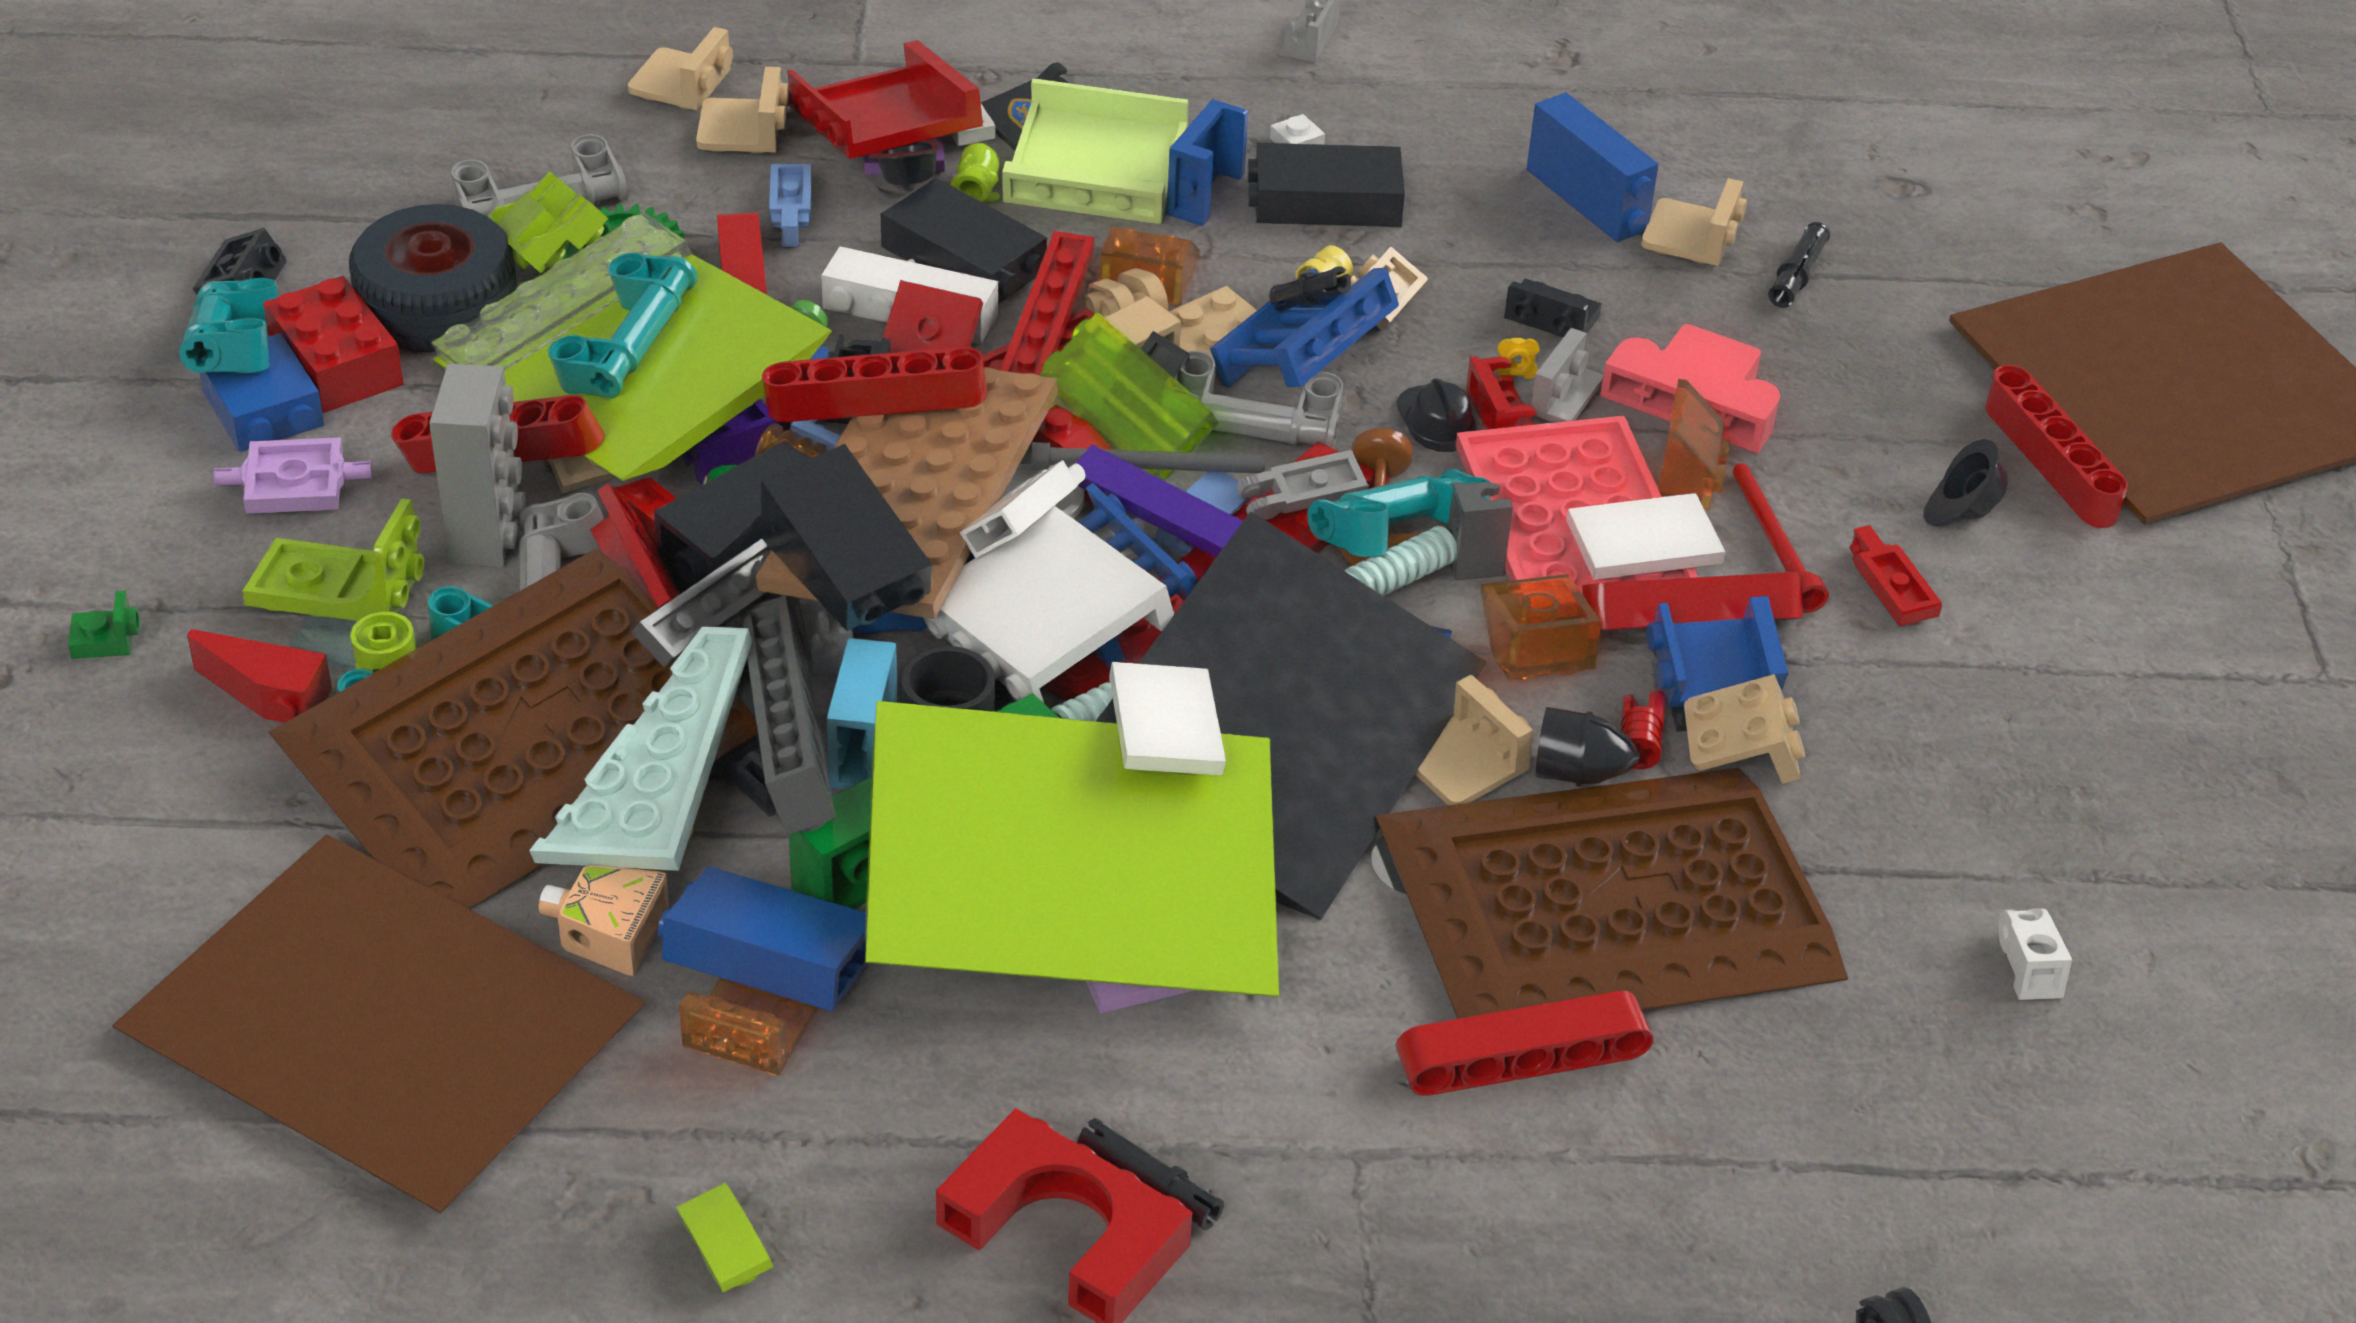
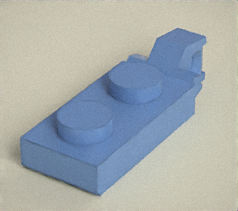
M770 164L769 217L772 228H781L782 247H799V228H809V222H811V164Z

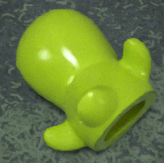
M974 143L965 147L957 166V175L953 177L950 185L982 203L990 204L998 201L1000 195L997 192H991L999 180L997 175L999 159L996 152L984 143Z

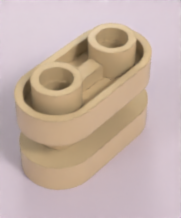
M1138 268L1120 273L1118 275V282L1103 279L1091 283L1088 286V294L1084 295L1085 307L1101 319L1146 296L1168 311V299L1160 279L1154 273Z

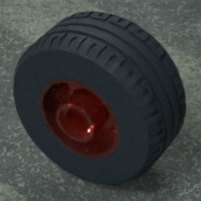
M430 204L397 210L381 217L368 226L356 240L349 255L352 287L397 342L398 348L409 351L443 352L451 346L460 343L459 341H464L485 329L500 313L515 304L518 297L513 250L508 245L506 232L488 216L469 208L456 205Z

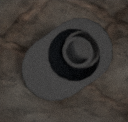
M928 139L875 152L869 155V159H877L883 177L888 183L903 186L907 192H911L916 184L925 182L934 176L936 151L939 149V141Z
M1435 378L1427 385L1408 388L1397 399L1398 411L1405 421L1409 432L1418 443L1426 448L1438 452L1457 451L1455 446L1457 433L1477 431L1475 420L1471 413L1470 399L1466 392L1456 384Z
M1987 439L1974 441L1964 447L1954 457L1944 478L1930 496L1924 508L1923 517L1927 524L1932 526L1946 525L1961 516L1969 519L1982 518L1990 513L2001 501L2007 490L2008 476L1998 462L1999 448L1993 441Z

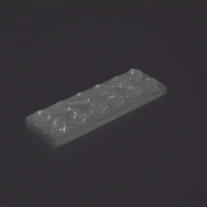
M644 212L629 217L620 227L603 237H599L593 244L569 258L556 262L550 270L534 280L522 283L517 287L516 291L500 301L486 305L480 311V315L472 322L449 328L443 336L433 341L432 345L437 356L447 364L502 366L505 371L619 300L608 271L610 262L616 257L636 252L642 255L677 256L684 259L691 255L687 242Z

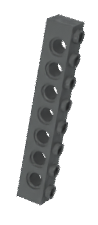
M786 595L749 607L741 613L743 628L749 629L752 638L747 658L765 784L784 830L789 835L797 831L809 832L823 826L826 821L836 817L805 642Z

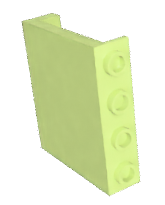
M1032 79V102L1012 162L1005 161L1002 171L1003 202L1162 224L1167 206L1169 148L1188 127V100Z

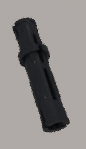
M1821 222L1808 224V228H1805L1804 234L1795 246L1789 259L1782 262L1779 266L1777 280L1768 292L1770 301L1777 307H1789L1791 302L1793 303L1797 292L1807 285L1810 279V270L1830 238V231L1826 225Z
M1097 1118L1088 1122L1089 1127L1095 1130L1094 1133L1084 1126L1079 1134L1077 1144L1088 1146L1097 1156L1117 1168L1134 1173L1141 1182L1163 1195L1178 1199L1187 1209L1193 1212L1192 1221L1199 1228L1208 1230L1213 1226V1222L1208 1220L1207 1216H1210L1217 1222L1222 1214L1224 1201L1189 1180L1187 1171L1179 1166H1167L1103 1124Z

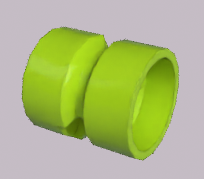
M395 612L369 614L361 618L352 627L350 633L356 669H367L376 672L416 649L412 623L405 616Z

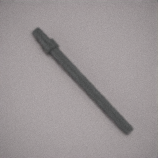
M1032 442V447H1028L1020 464L1031 465V469L1048 470L1049 465H1055L1063 460L1066 466H1072L1087 449L1050 447V443ZM1102 449L1140 469L1236 473L1265 472V456Z

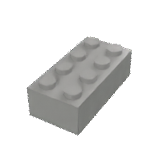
M448 363L429 424L449 564L504 567L509 549H515L517 545L518 526L516 521L519 519L521 512L526 508L525 492H518V485L522 475V462L520 457H514L513 451L517 445L518 428L517 423L510 422L509 417L513 409L514 395L512 386H506L504 367Z

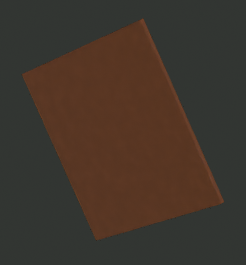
M2222 242L1950 315L1949 322L1994 369L2002 365H2016L2024 368L2034 377L2125 477L2128 482V488L2123 503L2144 525L2356 462V367Z

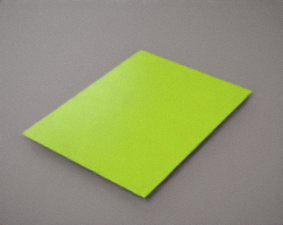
M633 223L507 308L491 324H488L486 328L464 341H459L460 343L451 346L432 360L445 369L448 363L504 367L505 384L513 388V402L567 395H580L584 397L602 427L605 436L597 449L582 456L624 481L664 468L762 398L765 393L761 375L768 366L785 361L810 360L831 334L832 330ZM634 252L652 256H677L688 261L697 272L698 280L695 286L685 291L681 296L682 303L679 309L669 318L640 360L637 369L626 375L619 395L614 398H606L598 395L565 393L560 386L548 355L550 345L557 339L567 335L610 340L630 312L620 304L608 271L610 262L622 254Z
M876 701L865 920L866 963L1279 997L1270 738L1221 734L1226 758L1223 775L1124 769L1116 723Z

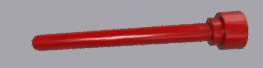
M1744 463L1736 464L1732 474L1785 571L1800 572L1803 613H1812L1819 610L1826 604L1829 598V592L1818 575L1806 571L1749 467Z

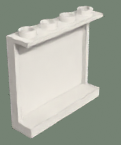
M1053 506L1020 535L964 565L936 618H924L931 633L938 639L944 637L953 646L966 648L983 656L991 664L995 680L997 679L1005 685L1010 695L1016 701L1033 693L1043 702L1039 689L1142 618L1162 631L1174 616L1166 585L1058 507Z

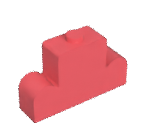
M1684 324L1665 350H1659V347L1654 342L1640 337L1622 341L1605 363L1600 397L1759 454L1773 432L1780 393L1773 384L1756 379L1761 357L1760 349L1690 324Z

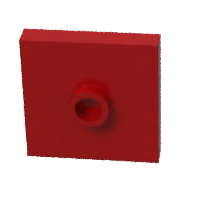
M900 280L883 338L890 339L891 353L970 347L983 307V301L978 297Z

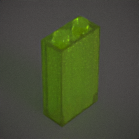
M1098 312L1091 319L1083 320L1072 333V340L1061 352L1056 351L1046 359L1042 366V372L1039 374V376L1057 378L1058 394L1056 397L1081 419L1090 423L1102 438L1116 450L1192 453L1219 424L1209 408ZM1142 469L1163 481H1166L1175 471Z

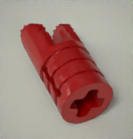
M1660 689L1650 692L1648 707L1638 706L1633 694L1624 695L1620 731L1631 739L1640 753L1639 762L1632 769H1649L1660 761L1666 705L1665 694Z

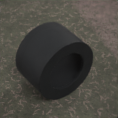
M956 646L931 648L915 655L903 669L901 679L902 703L995 712L994 670L983 656L972 650ZM941 700H957L963 702V704L951 706L937 705L933 703Z

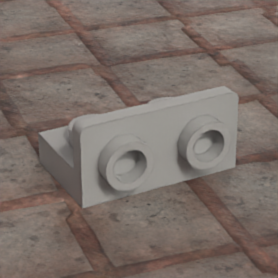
M1570 328L1536 372L1531 406L1537 412L1535 416L1548 420L1551 423L1575 421L1601 387L1603 375L1586 369L1589 353L1584 351L1587 333Z

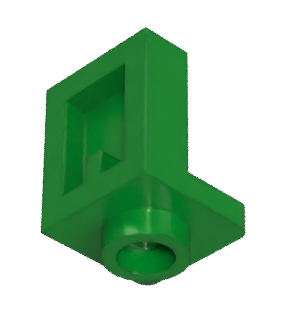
M126 590L115 591L114 610L72 613L68 643L71 659L130 655L132 636L139 635L140 618L138 608L129 606Z

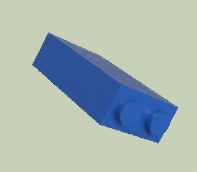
M1567 92L1536 103L1526 170L1617 243L1645 232L1650 222L1659 164Z
M708 866L694 883L689 882L682 897L672 908H667L663 912L658 925V936L663 938L662 960L831 1012L834 1011L869 964L865 961V912Z

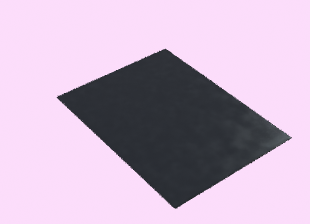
M1250 511L1138 664L1208 669L1220 733L1270 738L1276 902L1321 920L1380 828L1375 815L1391 812L1453 716L1456 682L1469 675L1477 678L1487 662ZM1113 698L1095 722L1117 724Z

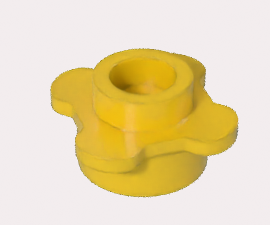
M1522 338L1500 341L1497 346L1499 357L1508 358L1512 366L1507 369H1497V375L1523 376L1525 379L1534 378L1538 371V367L1535 364V355L1540 350L1537 341ZM1516 356L1522 357L1520 362H1515L1514 358Z

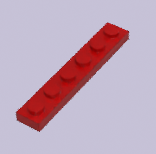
M1060 231L1053 232L1000 371L1021 374L1031 373L1043 377L1048 376L1093 255L1095 237Z

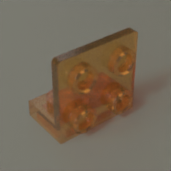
M719 978L709 996L687 991L679 1004L682 1046L780 1076L818 1007Z

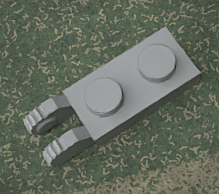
M1351 450L1271 467L1269 471L1241 479L1238 485H1236L1239 496L1245 499L1263 496L1271 489L1273 490L1274 495L1256 499L1251 504H1248L1246 508L1248 514L1251 511L1264 520L1271 519L1280 512L1285 514L1307 509L1316 500L1323 499L1332 502L1339 500L1346 493L1368 489L1365 477Z

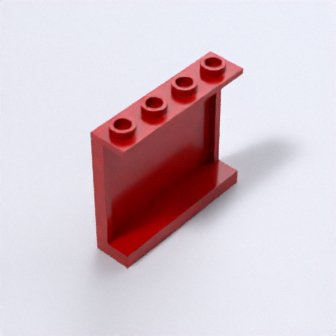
M919 40L903 43L906 62L904 67L813 88L794 70L787 71L789 107L800 114L804 121L809 122L819 134H822L831 142L833 147L838 148L849 159L983 126L979 88Z

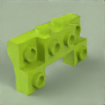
M548 171L531 191L524 193L517 201L496 206L488 215L492 221L506 232L508 245L513 250L514 261L524 270L531 264L540 273L546 268H553L560 262L565 254L564 248L569 242L579 250L584 245L589 246L593 244L603 233V224L608 220L589 200H586L581 194L577 196L571 188L551 171Z

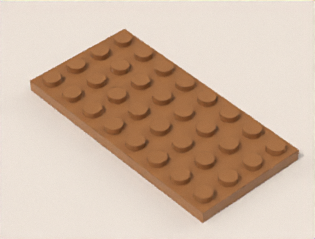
M984 368L988 394L986 399L977 406L852 417L835 447L846 444L932 564L930 593L913 605H903L890 612L930 619L936 618L971 554V550L960 532L1001 499L1058 394L1057 378ZM771 550L756 575L758 591L817 600Z

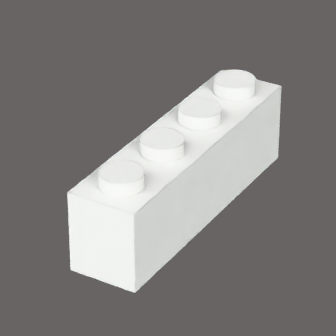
M841 246L821 275L823 309L887 323L900 280L981 298L983 307L973 336V343L982 344L998 316V281Z

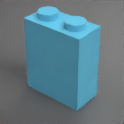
M848 638L827 715L830 788L845 789L872 776L876 701L897 703L896 643Z

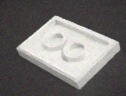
M1696 493L1570 508L1567 511L1566 522L1593 580L1717 565L1724 562L1725 550Z
M1112 662L1109 677L1124 769L1223 775L1226 758L1208 669Z

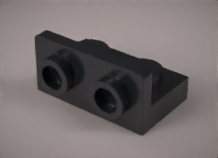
M265 228L225 239L193 287V290L197 295L203 285L212 281H243L254 278L276 280L286 264V257Z
M1525 278L1522 283L1513 281L1509 285L1504 318L1560 337H1564L1570 328L1588 334L1600 317L1602 303Z

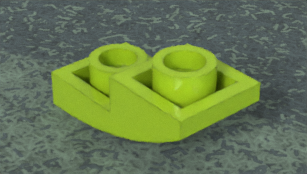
M726 1182L676 1207L684 1227L697 1245L706 1267L723 1293L734 1287L746 1285L756 1279L759 1274L773 1268L771 1259Z

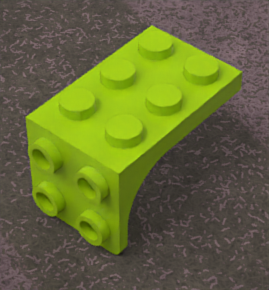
M402 498L375 542L373 550L275 538L242 590L244 606L356 622L372 613H397L399 608L406 606L409 590L414 581L421 579L424 570V556L418 553L417 547L421 522L420 517L414 515L413 500Z

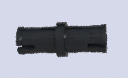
M1341 266L1317 274L1313 272L1303 273L1295 281L1274 285L1270 290V302L1273 305L1284 301V303L1278 304L1274 308L1279 312L1300 305L1307 307L1319 305L1320 301L1324 298L1347 293L1351 287L1350 275L1348 273L1336 277L1346 271Z

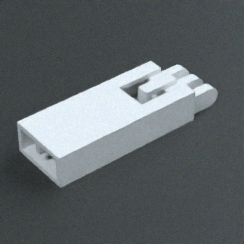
M1062 460L1048 470L1045 469L1038 473L1032 479L1029 478L1020 483L981 517L960 532L974 557L978 558L1020 535L1085 479L1084 469L1077 463L1067 467Z

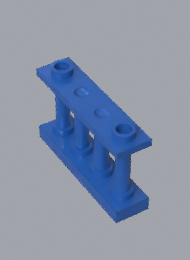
M1373 268L1354 283L1347 293L1324 298L1320 301L1319 305L1311 307L1300 305L1279 312L1274 308L1276 305L1284 303V301L1273 305L1270 301L1267 302L1210 348L1223 386L1232 385L1254 366H1280L1286 386L1301 387L1399 306L1387 268ZM1309 269L1307 271L1316 274L1318 273L1317 269Z
M1094 483L1086 487L1095 510L1079 520L1078 523L1092 533L1106 525L1115 534L1105 541L1107 544L1120 553L1130 548L1138 556L1132 562L1148 573L1153 570L1163 580L1161 582L1166 585L1169 598L1177 594L1185 601L1198 583L1191 568L1184 561L1177 564L1127 516L1122 503L1113 493L1106 496ZM1121 633L1093 651L1109 669H1111L1112 662H1121L1125 659L1117 641L1122 638Z

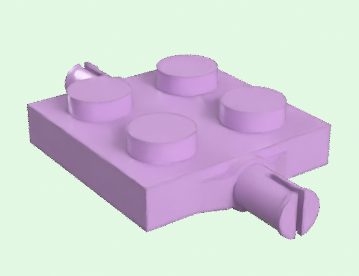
M341 437L250 441L248 457L241 467H214L215 487L243 486V501L246 514L339 509L340 489L344 485L345 480H372L373 476L371 460L344 462Z

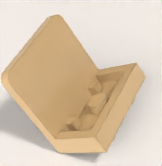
M713 27L692 54L665 47L658 48L629 81L628 92L631 95L639 96L646 100H655L675 105L682 109L697 111L701 107L703 100L710 96L731 70L733 49L729 47L728 30Z
M765 67L760 99H704L696 137L697 148L712 152L776 153L779 130H785V107H788L789 84L782 83L781 67Z
M1728 178L1716 209L1669 198H1660L1642 236L1641 246L1657 254H1669L1690 259L1699 264L1719 266L1727 245L1733 246L1738 224L1742 223L1748 199L1741 198L1744 182Z
M1775 674L1704 693L1685 701L1684 710L1690 759L1696 770L1702 771L1769 753L1782 784L1801 779L1798 759L1805 758V752L1798 730L1793 731V726L1800 724L1799 715L1793 697L1784 698Z
M1469 675L1456 682L1454 716L1447 723L1415 775L1448 806L1471 803L1529 770L1533 729L1523 717L1517 716L1500 701L1492 689L1486 688L1473 675Z

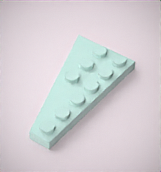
M701 627L671 666L672 676L659 693L652 691L642 705L645 711L634 725L627 723L584 780L587 786L572 805L565 804L555 817L558 823L546 839L539 837L529 850L534 863L581 866L600 865L679 871L751 648L752 638L748 628Z

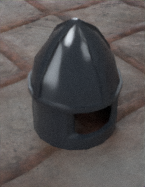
M1546 707L1539 738L1535 777L1576 783V786L1581 787L1582 784H1597L1624 774L1639 762L1640 753L1631 739L1610 721L1594 715L1591 711L1582 713Z

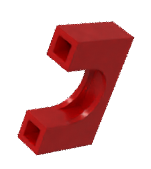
M1017 1108L998 1125L936 1190V1225L979 1251L1017 1211L1039 1200L1051 1198L1069 1199L1080 1202L1097 1212L1108 1228L1069 1271L1068 1305L1097 1323H1122L1189 1248L1191 1242L1193 1212L1187 1209L1178 1199L1163 1195L1141 1182L1134 1173L1117 1168L1097 1156L1088 1146L1071 1141L1054 1131L1044 1120L1032 1118Z

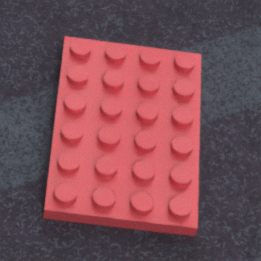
M1625 416L1457 433L1455 446L1466 474L1482 477L1491 483L1500 485L1499 494L1491 496L1490 500L1510 499L1513 511L1505 570L1526 622L1584 615L1582 585L1699 577L1693 567L1593 580L1566 522L1567 511L1570 508L1662 497Z

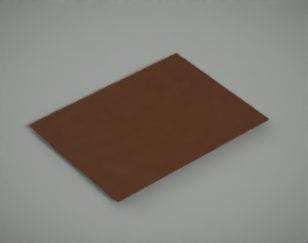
M594 549L269 731V734L373 859L471 909L544 865L542 863H534L529 850L539 837L546 839L558 824L555 818L565 804L572 805L587 786L584 780L627 723L634 725L645 711L642 704L652 691L659 693L672 676L670 668L675 661L664 668L631 633L640 621L659 608L622 567L597 549ZM737 692L714 762L758 736L756 719Z
M1739 767L1375 815L1458 1019L1616 991L1632 993L1636 997L1641 1010L1848 980L1830 923L1760 789Z
M326 834L119 1018L112 1027L435 1211L442 1213L628 1023L646 1002Z

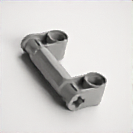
M586 134L574 139L571 144L573 174L558 178L571 188L577 196L581 194L593 205L594 202L616 197L619 200H626L628 191L625 176L620 164L616 162L607 141L603 137L594 134ZM473 159L460 161L451 170L455 205L473 209L486 216L496 206L517 201L524 193H528L538 184V182L502 190L497 189L488 166L479 160Z
M1189 351L1191 361L1186 368L1182 367L1165 391L1161 412L1162 424L1176 421L1197 425L1198 430L1221 431L1286 442L1293 446H1297L1299 442L1314 445L1319 441L1326 446L1335 448L1343 392V382L1335 374L1318 372L1304 384L1299 404L1293 408L1215 395V360L1208 353Z
M576 493L567 498L543 504H533L521 512L519 525L524 536L519 543L520 591L560 569V559L587 554L594 549L600 550L590 529L603 521L604 516L596 498L592 494ZM535 517H537V525H533Z

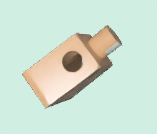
M588 865L583 867L571 890L546 885L540 897L539 913L558 918L561 946L566 951L625 975L634 976L658 930L663 912L669 908L667 875L659 871Z

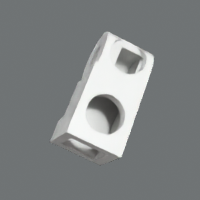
M2044 908L2027 911L2003 910L1998 923L1999 941L2002 950L2007 954L2015 974L2013 987L2018 999L2064 998L2072 958L2048 911Z

